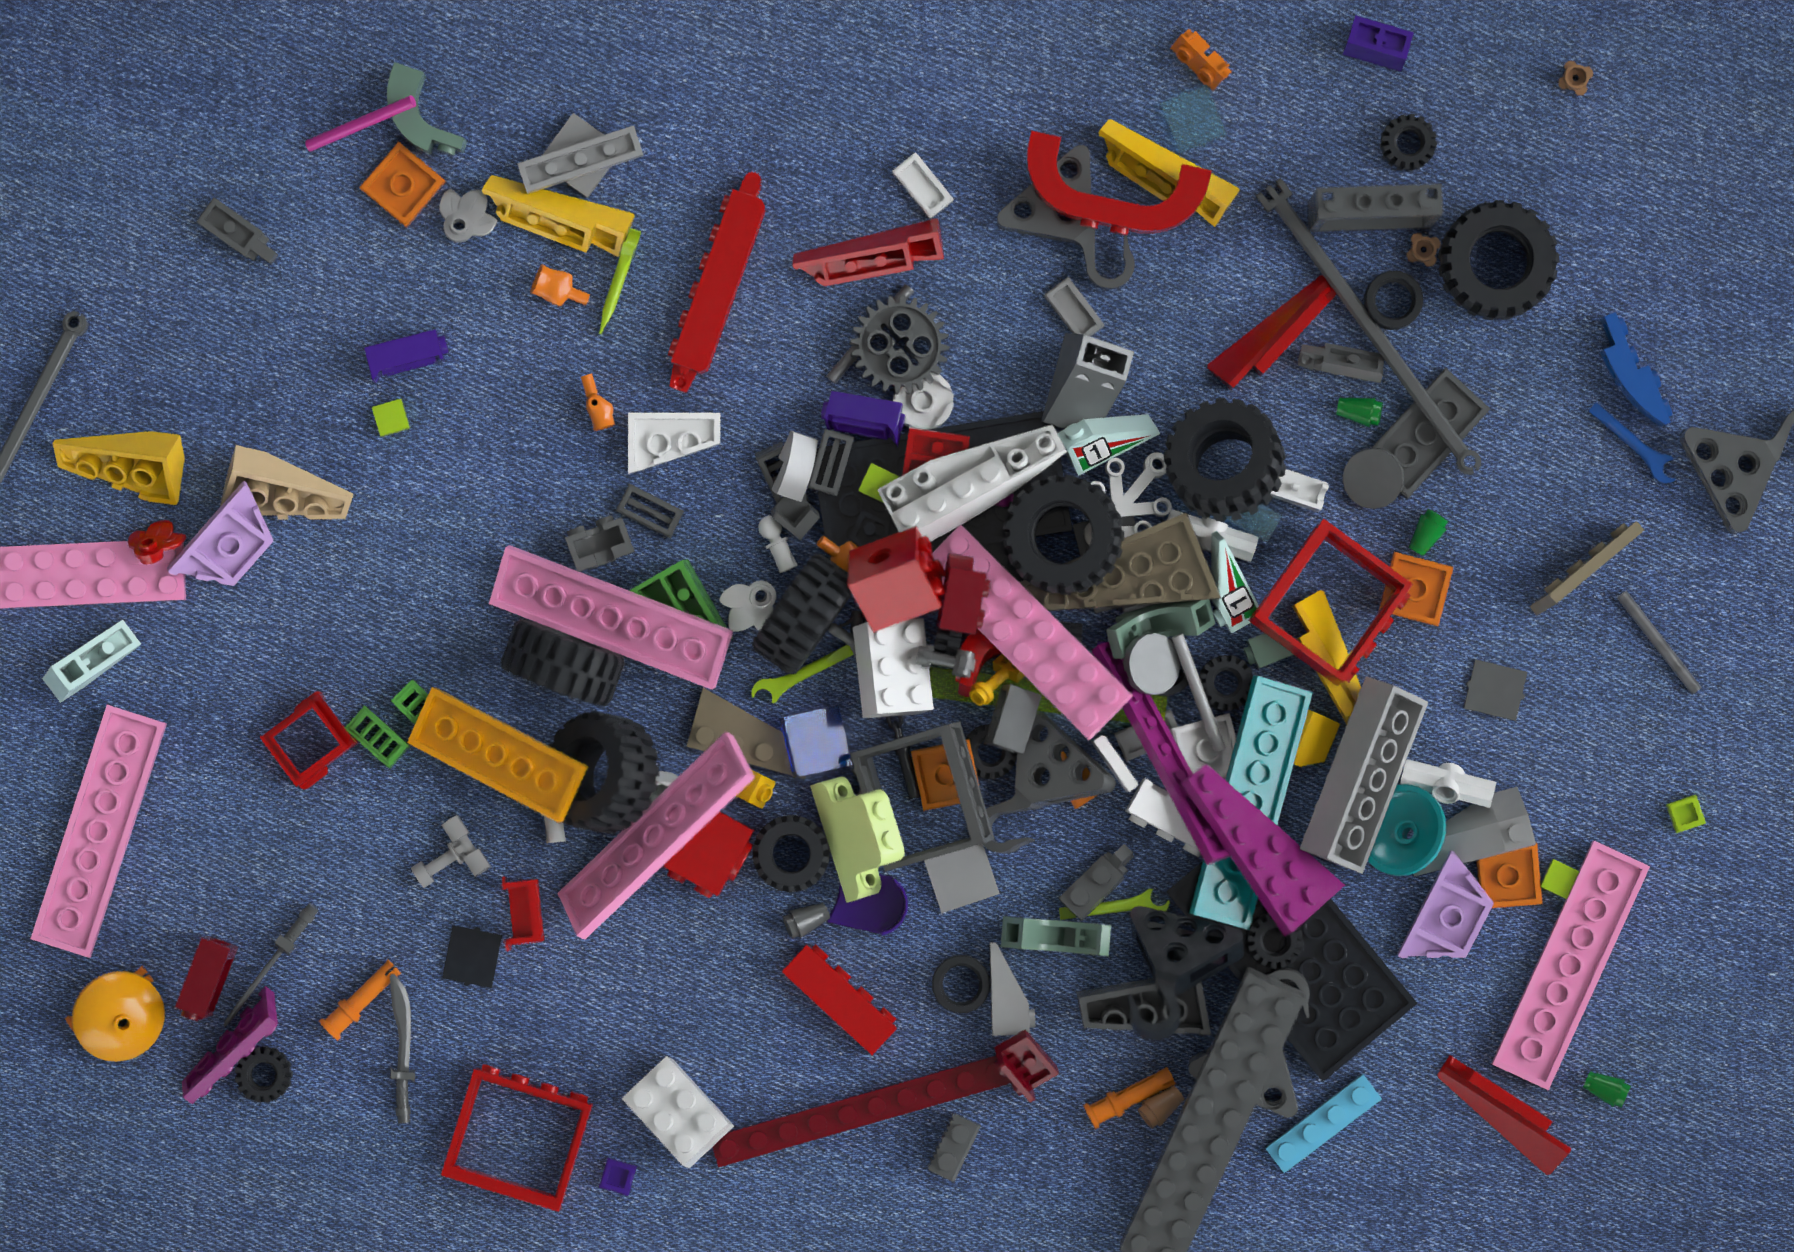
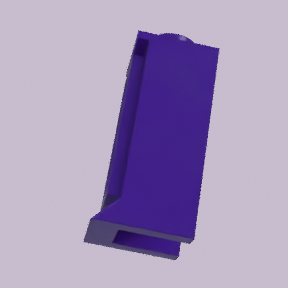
M436 329L364 348L372 380L377 383L382 374L384 377L433 365L438 363L437 359L446 362L444 354L449 353L445 335L439 336Z
M831 391L829 401H824L821 411V419L825 420L828 430L834 428V431L886 440L891 438L897 447L906 416L901 413L903 403Z

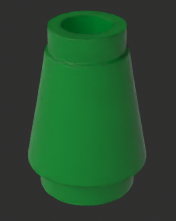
M1340 397L1336 415L1369 428L1371 425L1379 426L1383 402L1376 401V398Z
M1427 509L1425 514L1421 513L1408 547L1424 556L1447 530L1445 527L1449 521L1436 512Z
M1590 1071L1583 1088L1611 1107L1616 1105L1622 1108L1631 1085L1624 1083L1625 1079Z

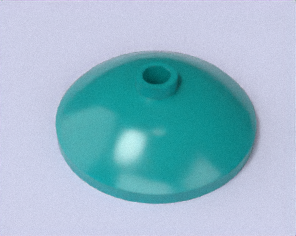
M1396 785L1368 858V862L1373 867L1389 875L1406 876L1421 871L1435 859L1441 850L1446 834L1445 815L1435 797L1417 786ZM1413 830L1412 838L1407 839L1408 832Z

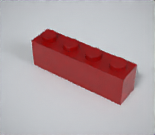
M806 944L782 970V973L865 1050L873 1055L897 1029V1026L893 1024L896 1018L885 1007H882L879 1011L871 1003L874 997L862 986L858 989L854 988L848 982L851 976L842 967L837 965L834 969L825 960L829 956L817 944L812 948Z

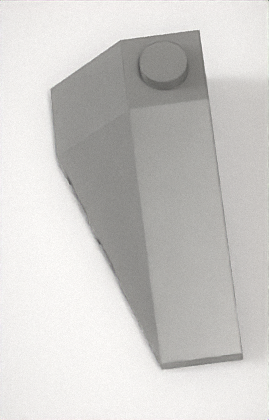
M1518 787L1494 792L1490 808L1472 804L1447 820L1446 834L1441 850L1427 867L1414 873V877L1439 871L1450 850L1456 853L1463 864L1536 845L1529 816Z

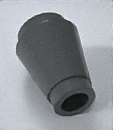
M822 902L788 910V914L782 918L792 939L796 937L801 939L829 920L830 914L826 905Z

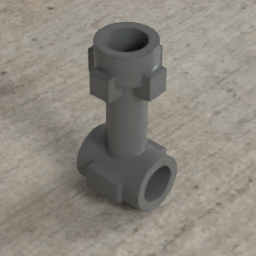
M926 644V647L919 646L916 664L922 665V668L930 669L931 664L953 668L952 675L970 678L971 672L974 673L976 659H974L975 653L970 651L957 650L956 656L934 652V646Z

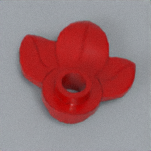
M160 520L152 523L147 528V531L133 532L128 538V546L134 550L135 557L142 564H153L163 558L164 551L179 547L186 540L187 536L182 533H173L174 526L171 521Z

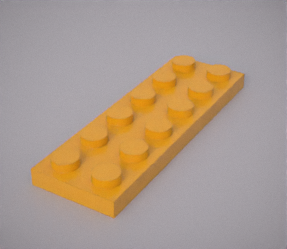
M435 687L431 688L407 741L408 744L560 823H563L588 766Z

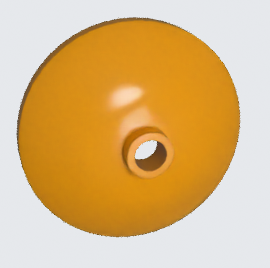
M126 971L106 973L92 980L78 995L72 1011L73 1030L82 1047L99 1059L113 1062L130 1060L147 1051L158 1039L165 1020L163 1000L154 985L146 978ZM121 1019H127L125 1026H118V1022Z

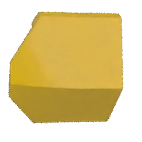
M1308 709L1294 765L1302 767L1325 762L1340 723Z

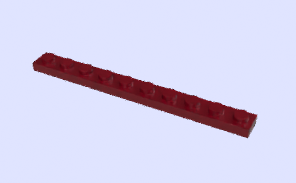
M994 1055L730 1131L713 1146V1151L719 1168L1011 1084V1080L1007 1076L1002 1077L994 1064L997 1057Z

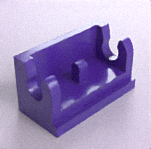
M1355 15L1342 55L1401 72L1408 56L1414 32Z

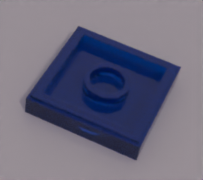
M839 705L779 718L793 778L852 765Z

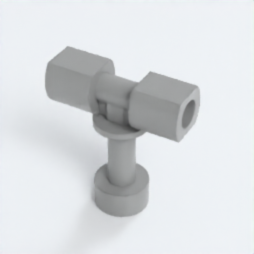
M458 815L442 824V827L451 839V842L447 844L449 850L427 865L420 861L411 867L412 872L423 888L435 882L432 875L455 860L460 865L465 862L474 877L491 868L479 848L475 849L467 835L470 832Z

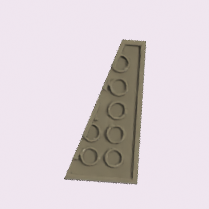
M1187 513L1124 538V541L1121 542V549L1123 551L1121 557L1117 558L1114 563L1115 569L1111 574L1107 573L1102 578L1104 580L1102 583L1089 587L1088 591L1082 593L1074 592L1071 595L1052 594L1030 584L1027 580L1020 582L1048 611L1222 599ZM1078 557V558H1076V559H1073V560H1071V561H1069V562H1066V563H1064V564L1072 563V562H1074V561L1080 559L1081 557Z

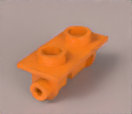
M1188 29L1179 36L1171 49L1181 62L1186 63L1203 84L1214 91L1222 80H1225L1232 73L1228 68L1230 65L1216 51L1207 57L1204 52L1209 49L1210 45L1197 31L1192 32Z

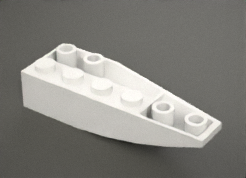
M1049 425L932 459L877 490L899 532L917 526L921 535H926L931 542L1000 502L1045 470L1067 451L1053 425Z

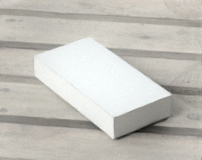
M916 152L892 170L894 176L929 219H932L954 201Z

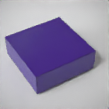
M608 1157L599 1188L629 1196L637 1165Z

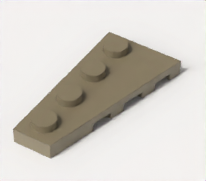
M1637 521L1628 527L1625 523H1622L1610 533L1613 539L1606 544L1601 541L1588 551L1590 557L1586 561L1582 562L1579 559L1566 570L1568 575L1562 580L1556 578L1544 588L1546 593L1529 607L1536 615H1539L1556 605L1644 531L1642 526Z
M702 689L686 747L705 752L722 734L727 732L734 736L748 764L805 779L813 749L707 689Z

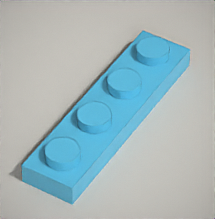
M1361 1074L1266 1146L1265 1149L1282 1172L1285 1173L1382 1100V1098L1364 1074Z

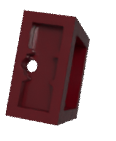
M212 936L201 937L175 1008L182 1010L181 1016L194 1021L213 1016L238 946Z

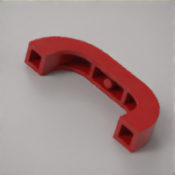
M1031 131L1027 150V168L1036 193L1051 209L1066 217L1080 220V225L1083 227L1098 229L1099 225L1111 227V233L1128 236L1129 231L1141 234L1165 232L1181 225L1195 213L1202 203L1209 186L1212 170L1182 164L1177 186L1173 194L1167 200L1157 205L1143 206L1076 191L1062 180L1057 169V156L1061 137Z

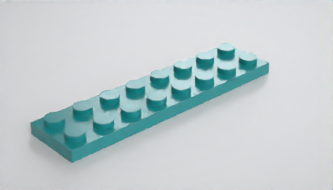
M1253 675L1225 780L1277 825L1313 692ZM1231 856L1209 865L1203 860L1189 914L1249 930L1258 896Z

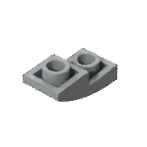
M792 430L790 431L778 457L784 463L771 489L773 492L799 502L802 501L814 467L818 444L817 439Z

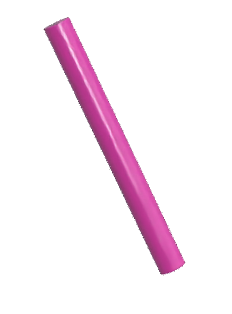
M410 95L305 141V145L311 152L416 107V101Z

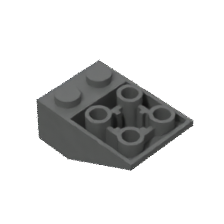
M1065 333L1041 422L1066 429L1069 425L1078 423L1083 419L1106 418L1127 380L1134 351L1084 334Z

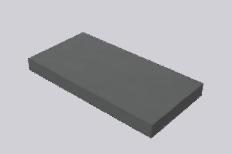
M1447 368L1425 389L1461 440L1491 410ZM1415 401L1372 447L1386 449L1395 455L1401 463L1404 471V484L1400 493L1406 499L1416 491L1451 453L1448 446Z

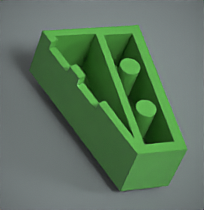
M688 559L677 562L629 590L727 628Z

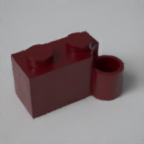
M948 553L943 584L945 594H942V608H939L936 622L938 628L976 635L977 628H982L985 610H981L982 598L988 597L990 580L986 579L987 573L973 570V557Z

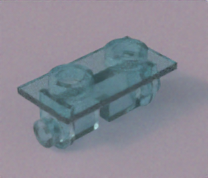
M1263 504L1257 506L1258 512L1250 515L1249 511L1243 513L1242 519L1233 521L1231 516H1226L1227 520L1265 542H1268L1282 518V515Z

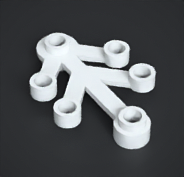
M1155 452L1144 460V471L1124 495L1121 476L1125 469L1123 461L1119 458H1112L1106 463L1105 472L1109 476L1111 500L1116 505L1115 508L1121 517L1153 514L1158 517H1164L1171 511V502L1164 497L1158 498L1154 502L1134 503L1154 478H1160L1166 474L1165 469L1167 466L1164 462V454ZM1154 459H1159L1162 462V469L1157 470L1153 467L1152 462ZM1114 462L1120 466L1118 473H1113L1110 470L1111 463ZM1099 481L1091 482L1105 493L1103 483ZM1158 502L1166 504V512L1162 513L1157 510ZM1143 520L1134 526L1121 527L1124 531V538L1138 533L1137 528L1139 525H1144L1147 529L1152 526L1149 522ZM1090 523L1087 524L1084 530V539L1089 546L1092 541Z

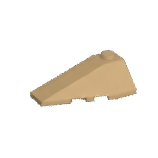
M236 445L229 465L220 507L244 480L248 484L262 516L277 515L278 520H288V515H305L308 519H346L353 493L267 452Z

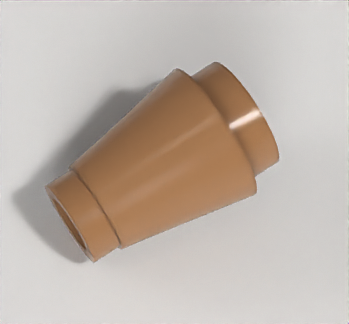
M1172 1086L1142 1101V1106L1137 1110L1145 1123L1153 1129L1157 1125L1161 1126L1185 1099L1181 1092L1175 1086Z

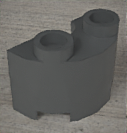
M612 515L595 521L597 526L595 528L585 530L583 525L567 531L568 537H565L577 572L603 566L616 561L617 558L635 552L622 517L614 520Z

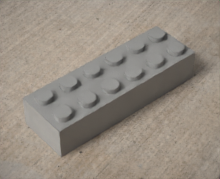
M1366 676L1352 714L1348 719L1341 743L1337 748L1331 769L1326 776L1325 784L1315 805L1311 821L1304 834L1300 847L1301 850L1363 874L1428 701L1394 685Z

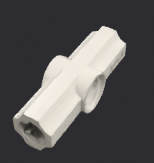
M1171 509L1167 520L1184 513ZM1188 514L1202 550L1211 553V536L1213 532L1218 531L1225 539L1235 558L1251 562L1259 537L1242 532L1241 530L1229 528L1228 524L1215 521L1214 519H1206L1204 517L1201 519Z
M1407 759L1400 785L1406 784L1420 787L1432 793L1438 802L1444 804H1452L1457 800L1490 808L1497 782L1467 775L1459 765L1454 763H1443L1436 767Z

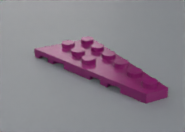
M1205 764L1199 767L1181 782L1284 936L1295 931L1345 886L1313 856L1301 850V846L1209 765Z

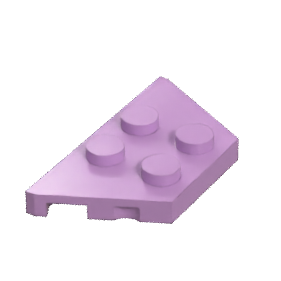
M244 480L169 564L167 569L170 574H187L195 576L199 580H215L220 584L234 586L273 542L272 535L248 484Z
M1449 851L1398 951L1399 957H1467L1494 903L1454 851Z

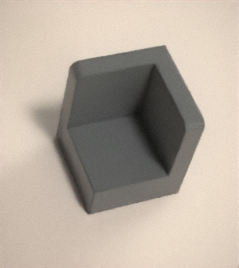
M783 496L771 509L772 518L799 540L804 537L820 518L818 510L805 499L799 502Z

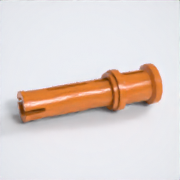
M387 959L348 1000H340L338 1007L326 1019L321 1018L319 1020V1023L337 1041L341 1038L340 1034L353 1021L358 1022L361 1015L359 1013L390 984V975L395 974L398 976L402 974L395 967L386 976V973L394 966L390 960Z
M1165 1067L1117 1093L1109 1091L1106 1093V1097L1091 1105L1086 1103L1083 1107L1096 1130L1100 1128L1101 1123L1114 1116L1118 1118L1123 1116L1124 1110L1164 1089L1174 1086L1176 1083L1169 1069Z

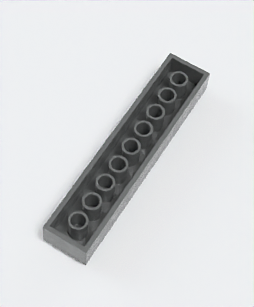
M1247 967L1123 1234L1119 1251H1188L1305 1000L1303 991Z

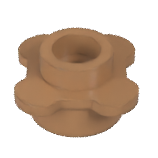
M1575 61L1566 62L1564 65V75L1558 80L1559 87L1563 90H1573L1578 96L1584 95L1587 92L1586 85L1593 76L1592 69L1576 64ZM1574 75L1578 76L1577 81L1573 80Z
M1421 233L1413 234L1411 237V250L1406 255L1407 259L1412 263L1418 261L1424 263L1427 267L1433 266L1436 263L1435 254L1440 247L1439 239L1422 236ZM1422 247L1426 248L1425 253L1421 252Z

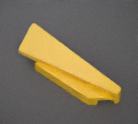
M1109 119L1098 132L1099 137L1102 136L1105 139L1108 148L1106 158L1109 166L1163 202L1176 189L1182 164L1199 167L1112 119ZM1211 173L1207 192L1196 212L1215 227L1240 191L1239 188Z
M494 175L488 178L482 188V193L490 196L496 204V214L501 221L587 253L592 243L619 257L623 242L626 241L629 228H631L635 216L627 211L546 189L527 194L523 183Z
M1319 590L1292 606L1307 632L1297 638V640L1338 670L1348 656V652L1323 590ZM1316 671L1347 725L1361 689L1357 675H1354L1349 683L1344 681L1336 686Z

